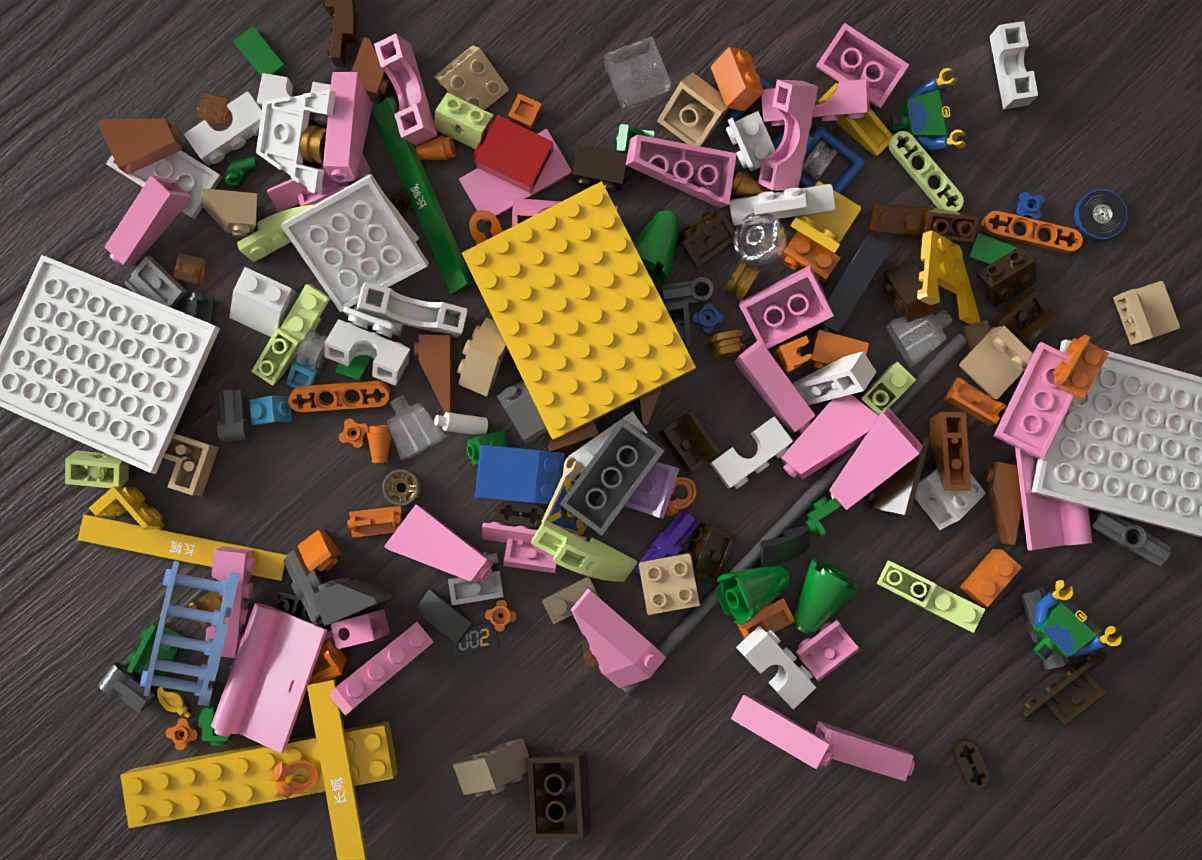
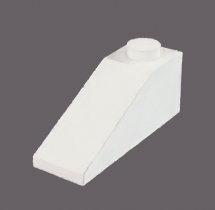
M862 351L842 357L792 384L807 405L864 391L874 377L876 370Z

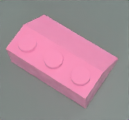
M846 23L843 24L816 65L818 69L838 82L868 79L869 100L879 108L882 107L909 66L908 63Z
M810 265L741 300L739 304L757 341L760 339L767 349L834 316L823 289Z

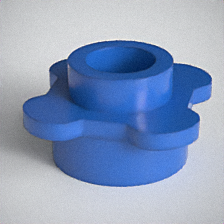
M1022 192L1019 195L1020 201L1016 209L1017 214L1026 218L1039 219L1042 216L1040 210L1041 204L1044 203V197L1039 194L1033 196L1029 195L1028 192Z
M709 302L703 305L700 312H696L693 315V321L699 323L705 333H711L713 327L717 323H721L724 318L723 314L718 313L713 304Z

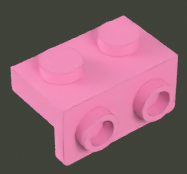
M838 620L833 623L827 622L819 629V634L812 639L807 638L802 641L798 646L799 649L796 651L798 658L818 682L859 651V647L843 630Z

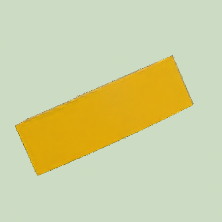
M839 83L834 84L818 100V103L823 104L830 100L835 94ZM871 108L870 111L864 112V117L848 119V114L837 115L838 119L835 120L850 136L875 156H878L888 146L889 139L893 136Z

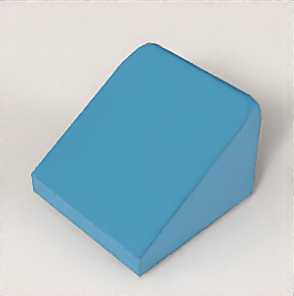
M298 357L291 365L286 385L293 388L315 385L322 367L316 371V363L303 357Z

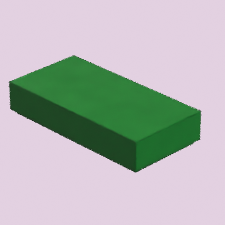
M253 26L233 41L261 77L262 73L277 75L286 68Z
M977 233L967 258L988 266L1017 248Z

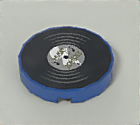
M1097 189L1087 193L1078 201L1074 210V221L1085 237L1104 241L1116 236L1124 229L1127 222V208L1124 201L1116 193L1107 189Z

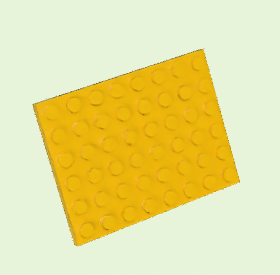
M602 181L462 252L552 440H556L696 369Z

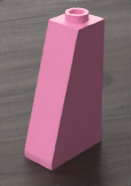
M333 72L330 90L336 91L333 115H328L323 167L331 181L339 183L346 181L356 182L373 104L358 72Z
M151 176L105 245V248L111 253L110 257L119 265H136L193 197L175 180Z
M759 339L739 355L734 364L792 434L798 430L801 434L812 423L810 420L815 417V414Z
M851 394L832 399L781 457L784 464L783 469L793 478L797 475L802 480L860 444L879 416Z
M888 406L883 409L829 490L831 497H835L838 503L846 510L918 456L922 450L923 445Z
M419 505L413 507L384 546L390 551L477 584L488 578L492 571L491 567L494 564L489 558Z
M743 695L731 717L735 722L815 769L821 770L823 766L827 767L834 756V752L831 751L834 746L833 744L756 698Z
M818 721L814 734L834 745L831 750L834 752L832 759L902 781H906L907 776L912 774L915 761L913 760L914 756L908 751Z

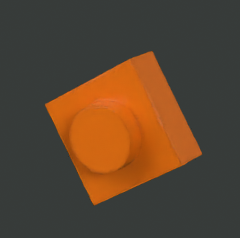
M518 93L508 114V119L532 129L542 104Z

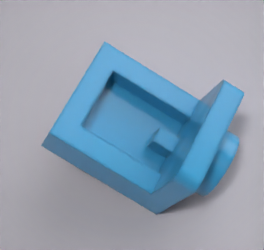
M268 396L249 400L251 425L259 426L277 422H292V408L288 403L289 396Z

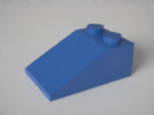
M480 445L475 497L549 505L562 478L565 453Z

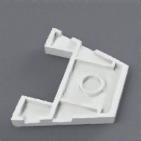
M322 90V92L305 93L300 96L263 101L256 153L279 170L287 172L297 183L305 185L311 193L321 194L324 170L303 165L300 147L301 138L308 127L310 111L333 115L336 91Z

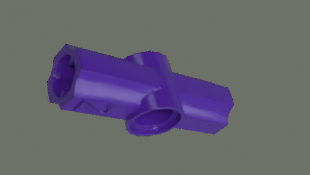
M682 509L666 530L663 529L649 546L650 549L633 570L640 575V562L677 556L684 546L683 543L700 523Z

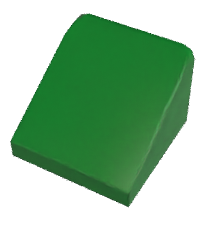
M364 355L356 356L352 359L349 366L339 363L335 372L363 382L371 358Z

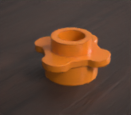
M346 419L344 421V430L339 434V440L342 443H351L355 448L362 447L365 435L369 430L368 426L364 423H355L353 419ZM355 431L356 435L352 436L351 432Z
M499 600L493 609L486 611L485 617L495 625V630L503 631L509 622L516 620V613L507 607L505 600ZM502 613L503 618H499L498 614Z
M181 718L178 720L177 725L166 730V736L173 740L177 750H183L188 742L197 739L198 732L189 723L188 719Z

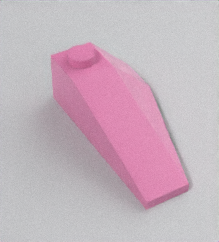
M587 589L572 607L571 611L582 634L585 635L590 645L589 648L599 663L598 667L601 673L618 688L649 679L666 659L654 645L591 590Z

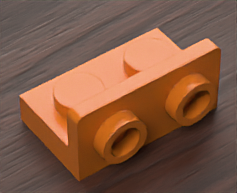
M799 231L796 232L780 256L784 259V264L794 270L797 268L802 270L810 265L819 283L822 285L827 281L829 275L841 259V257Z
M1086 334L1079 339L1074 338L1066 349L1069 355L1065 362L1061 361L1053 372L1056 378L1052 385L1079 400L1084 399L1109 355L1105 350L1090 343V337Z

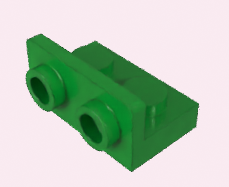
M159 622L148 625L142 632L140 637L142 642L139 648L135 649L128 659L130 665L127 671L129 673L137 672L142 675L143 670L148 671ZM165 625L163 634L187 638L183 633ZM160 645L158 659L174 662L181 648ZM155 670L154 675L166 677L168 672Z

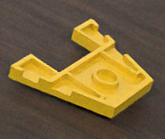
M933 230L923 233L921 261H925L924 271L919 272V281L923 282V289L918 290V300L929 305L939 303V285L957 295L960 320L970 325L981 322L960 246Z

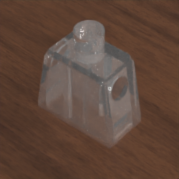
M943 310L935 316L931 313L910 322L901 317L889 322L884 327L908 367L919 363L947 339L942 329L952 324V319Z
M404 395L390 402L397 415L389 419L387 423L399 456L403 461L409 460L448 437L440 426L435 425L434 418L422 404L416 403L410 407Z

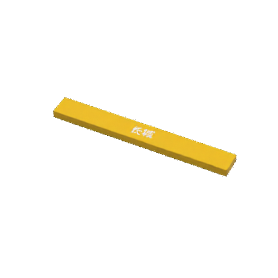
M83 515L78 536L80 541L209 567L213 566L214 550L219 547L253 550V557L256 559L255 570L251 575L283 581L286 570L283 561L286 558V554L161 529L144 530L140 525L91 515Z
M336 680L309 684L307 689L337 860H367L340 708L328 695L337 687Z

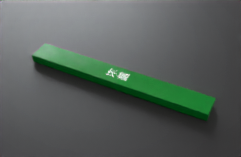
M386 98L372 110V113L405 190L411 198L412 206L450 294H456L472 284V278L414 145L401 138L395 114L399 112L393 98Z

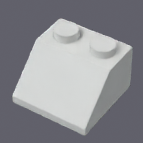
M245 267L233 290L229 318L272 337L276 328L282 326L299 294L292 288Z

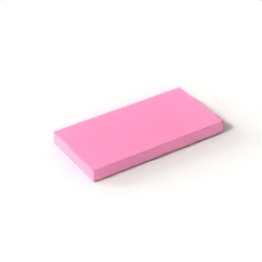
M547 129L541 131L538 135L553 141L554 150L532 194L479 168L459 178L460 183L477 211L487 210L498 217L513 208L515 198L530 199L572 174V170ZM482 219L484 224L490 222L488 219Z
M1042 342L1037 345L997 427L994 437L1040 460L1045 459L1074 399V396L1052 385L1056 378L1053 372L1061 361L1065 362L1067 354Z

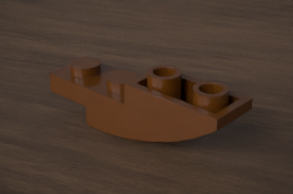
M322 0V5L331 16L329 28L330 32H332V39L327 42V56L330 57L334 66L345 67L347 42L357 43L358 39L355 1Z
M874 204L870 230L922 236L923 233L933 230L949 240L974 242L979 216L913 205Z

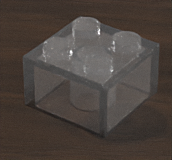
M653 36L604 54V66L622 111L670 93L671 81Z

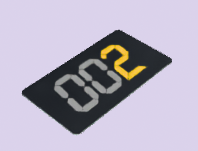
M491 622L472 626L460 643H455L450 639L454 657L498 648L499 642L494 628L495 625Z

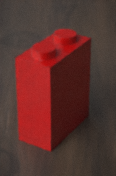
M497 115L495 121H490L485 130L486 138L483 144L479 143L474 151L473 157L475 158L476 167L532 194L554 150L553 141Z

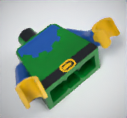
M950 68L943 69L940 72L939 78L934 77L910 93L901 107L902 114L890 116L889 124L891 131L904 129V131L909 132L923 149L930 152L948 149L951 145L960 149L964 148L966 143L964 141L956 142V139L966 134L962 130L953 131L946 88H942L943 84L952 86L956 83V78H952L949 81L945 80L946 75L953 72V70Z
M1063 580L1056 582V591H1050L1037 603L1033 630L1042 640L1033 651L1044 660H1047L1054 651L1065 657H1077L1102 649L1107 644L1118 646L1122 641L1121 635L1117 638L1109 636L1116 632V627L1114 626L1106 628L1105 635L1100 634L1102 630L1069 600L1073 595L1072 586L1065 591L1061 590L1064 587Z

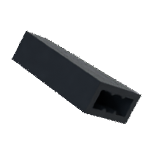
M869 235L857 246L826 298L834 316L815 325L817 326L815 328L817 331L822 330L837 334L890 251V247Z

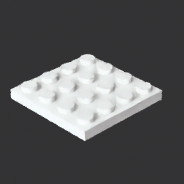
M372 174L284 221L281 225L340 312L344 310V307L349 308L358 303L361 287L364 282L389 287L426 268L429 263Z

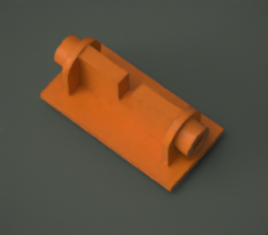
M401 506L349 512L350 520L347 521L348 529L351 530L352 538L395 533L403 522Z

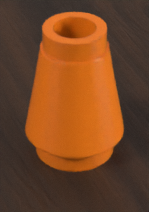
M442 135L421 145H416V152L420 160H450V157H455L456 154L454 141L451 136L446 137Z
M389 425L369 426L367 437L372 462L374 463L388 462L393 432H390Z

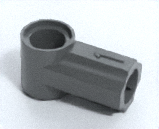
M700 277L693 281L662 285L664 304L688 301V304H705L712 298L713 284L709 279ZM699 285H704L708 288L709 293L704 297L697 296L694 291L695 288Z
M224 390L219 392L221 419L218 420L217 431L220 442L248 440L250 429L248 420L245 417L243 391Z
M115 662L98 684L99 688L111 697L120 698L138 713L143 712L156 694L150 690L149 696H143L145 687L140 686V681L134 678V673H129L127 666Z

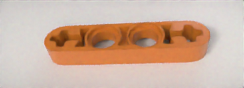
M1001 211L990 212L983 218L981 227L987 235L1064 254L1078 250L1083 243L1082 235L1075 229ZM996 218V223L1004 225L1008 221L1009 223L1007 227L998 226L993 229V224L989 223V221ZM1015 223H1021L1025 226L1026 232L1023 236H1018L1014 233L1013 226ZM1040 229L1049 231L1050 240L1048 242H1043L1039 239L1038 232ZM1068 236H1071L1070 240L1074 242L1069 247L1067 246L1068 242L1059 240L1054 244L1057 238L1065 239Z
M383 381L299 386L292 390L288 403L296 412L380 407L388 402L391 390L387 383ZM364 389H367L366 394H369L368 397H367V400H364V397H365V391H364ZM375 389H379L380 393H384L382 398H377V395L373 394ZM348 390H355L359 393L360 398L357 401H350L345 393ZM322 392H329L333 395L334 401L325 403L320 399V394ZM315 393L314 398H313V399H309V398L312 397V394ZM298 394L302 395L303 399H306L304 404H301L300 400H295Z

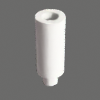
M446 412L444 416L436 415L435 425L442 426L444 431L480 436L486 434L488 420L484 417Z

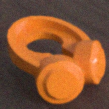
M476 211L470 218L469 228L472 237L477 242L476 245L488 240L485 233L477 229V223L481 219H488L491 222L490 231L493 237L503 232L498 218L490 211Z
M685 477L676 478L672 494L676 486L682 485L687 490V497L685 499L677 498L674 501L669 500L665 512L666 515L674 517L678 514L679 510L688 507L694 501L697 492L692 480Z
M299 759L287 764L279 762L273 774L274 780L277 782L275 787L278 793L286 798H289L292 794L306 792L317 782L318 770L308 760ZM299 768H306L309 771V779L305 783L299 784L296 781L287 783L285 781L286 776L294 775L295 771Z

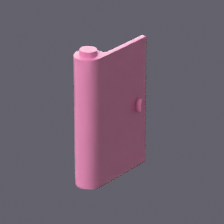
M1015 447L1027 549L1036 550L1063 545L1093 543L1088 507L1031 493L1038 458Z
M255 603L211 724L215 729L214 732L224 737H230L231 734H241L279 753H284L327 629L315 626L313 623L274 607Z

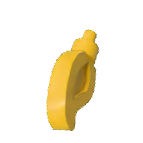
M164 687L158 688L157 697L167 711L177 712L180 716L184 715L187 719L191 716L187 711L189 708L185 705V700L181 693L167 691Z

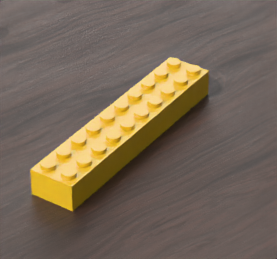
M389 721L344 729L354 786L393 779L397 775L398 769ZM316 735L289 739L284 753H279L261 744L130 769L120 775L128 827H139L288 799L280 795L275 787L277 782L274 780L273 774L279 762L287 764L299 759L308 760L318 770L317 782L311 789L300 794H292L289 798L325 792ZM299 768L295 771L294 775L286 776L285 781L287 783L296 781L299 784L305 783L309 779V771L306 768Z

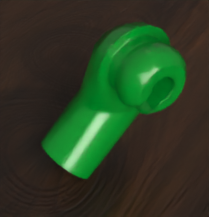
M255 156L231 162L224 177L227 185L231 187L239 185L246 171L258 169Z

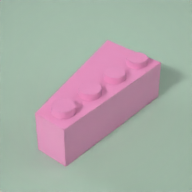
M636 135L629 140L626 166L711 205L722 208L730 203L737 153Z

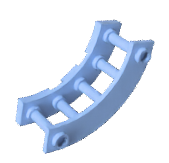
M174 561L172 570L166 569L162 585L167 586L149 669L148 671L143 670L140 686L145 687L143 696H149L151 686L194 692L195 696H199L198 705L208 706L229 625L223 623L224 617L230 618L240 573L229 571L227 580L222 579L219 582L177 574L179 561ZM174 585L218 592L219 596H223L220 611L214 610V612L171 605L170 601ZM167 615L211 623V626L216 627L214 638L203 641L163 634ZM160 645L204 652V655L209 656L208 663L197 666L158 659ZM155 670L195 676L198 677V681L194 682L154 674Z

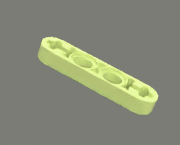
M899 131L894 134L888 142L890 152L937 208L955 212L960 210L964 202L962 194L916 139L906 131ZM905 139L904 147L899 149L896 146L899 142L898 140ZM912 149L915 150V152H913L912 154L908 155L907 158H905L904 155L907 154L908 151ZM914 156H919L924 161V166L921 170L913 168L911 161ZM934 175L939 178L940 186L938 189L929 187L928 179L930 176ZM946 187L947 191L943 192L944 194L938 197L937 193L943 191ZM954 197V206L948 207L946 205L948 202L947 198Z

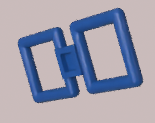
M760 79L763 89L775 88L765 79ZM734 109L726 118L725 124L730 127L728 120L733 118L734 122L738 121L745 111ZM819 126L811 136L808 135L804 159L822 138L853 163L833 187L834 191L841 194L864 167L865 160L825 127ZM785 127L772 142L775 150L783 139ZM801 174L799 185L803 188L816 185L804 174Z

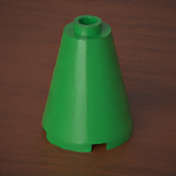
M669 210L658 212L633 242L654 284H660L661 280H664V283H666L671 273L680 221L678 216Z
M816 558L812 559L794 614V620L797 623L795 627L806 634H809L810 631L816 633L859 587L855 580L852 584L847 581L849 575L825 561L819 565Z
M780 565L725 573L717 578V582L720 581V587L716 589L719 604L727 616L732 615L737 619L733 622L745 624L789 587L790 575Z

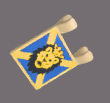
M568 457L565 460L563 476L541 522L543 523L544 520H547L566 531L583 535L587 524L560 505V502L577 479L575 477L583 469V464L573 457Z

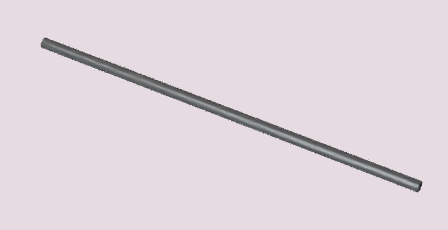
M957 334L915 378L916 381L889 407L896 416L967 343L965 337ZM860 444L842 454L760 541L782 537L783 530L789 529L836 480ZM760 541L730 572L751 569L760 560ZM720 582L699 603L700 606H696L657 647L665 657L719 602L716 589L720 587ZM643 681L622 687L621 689L630 695Z

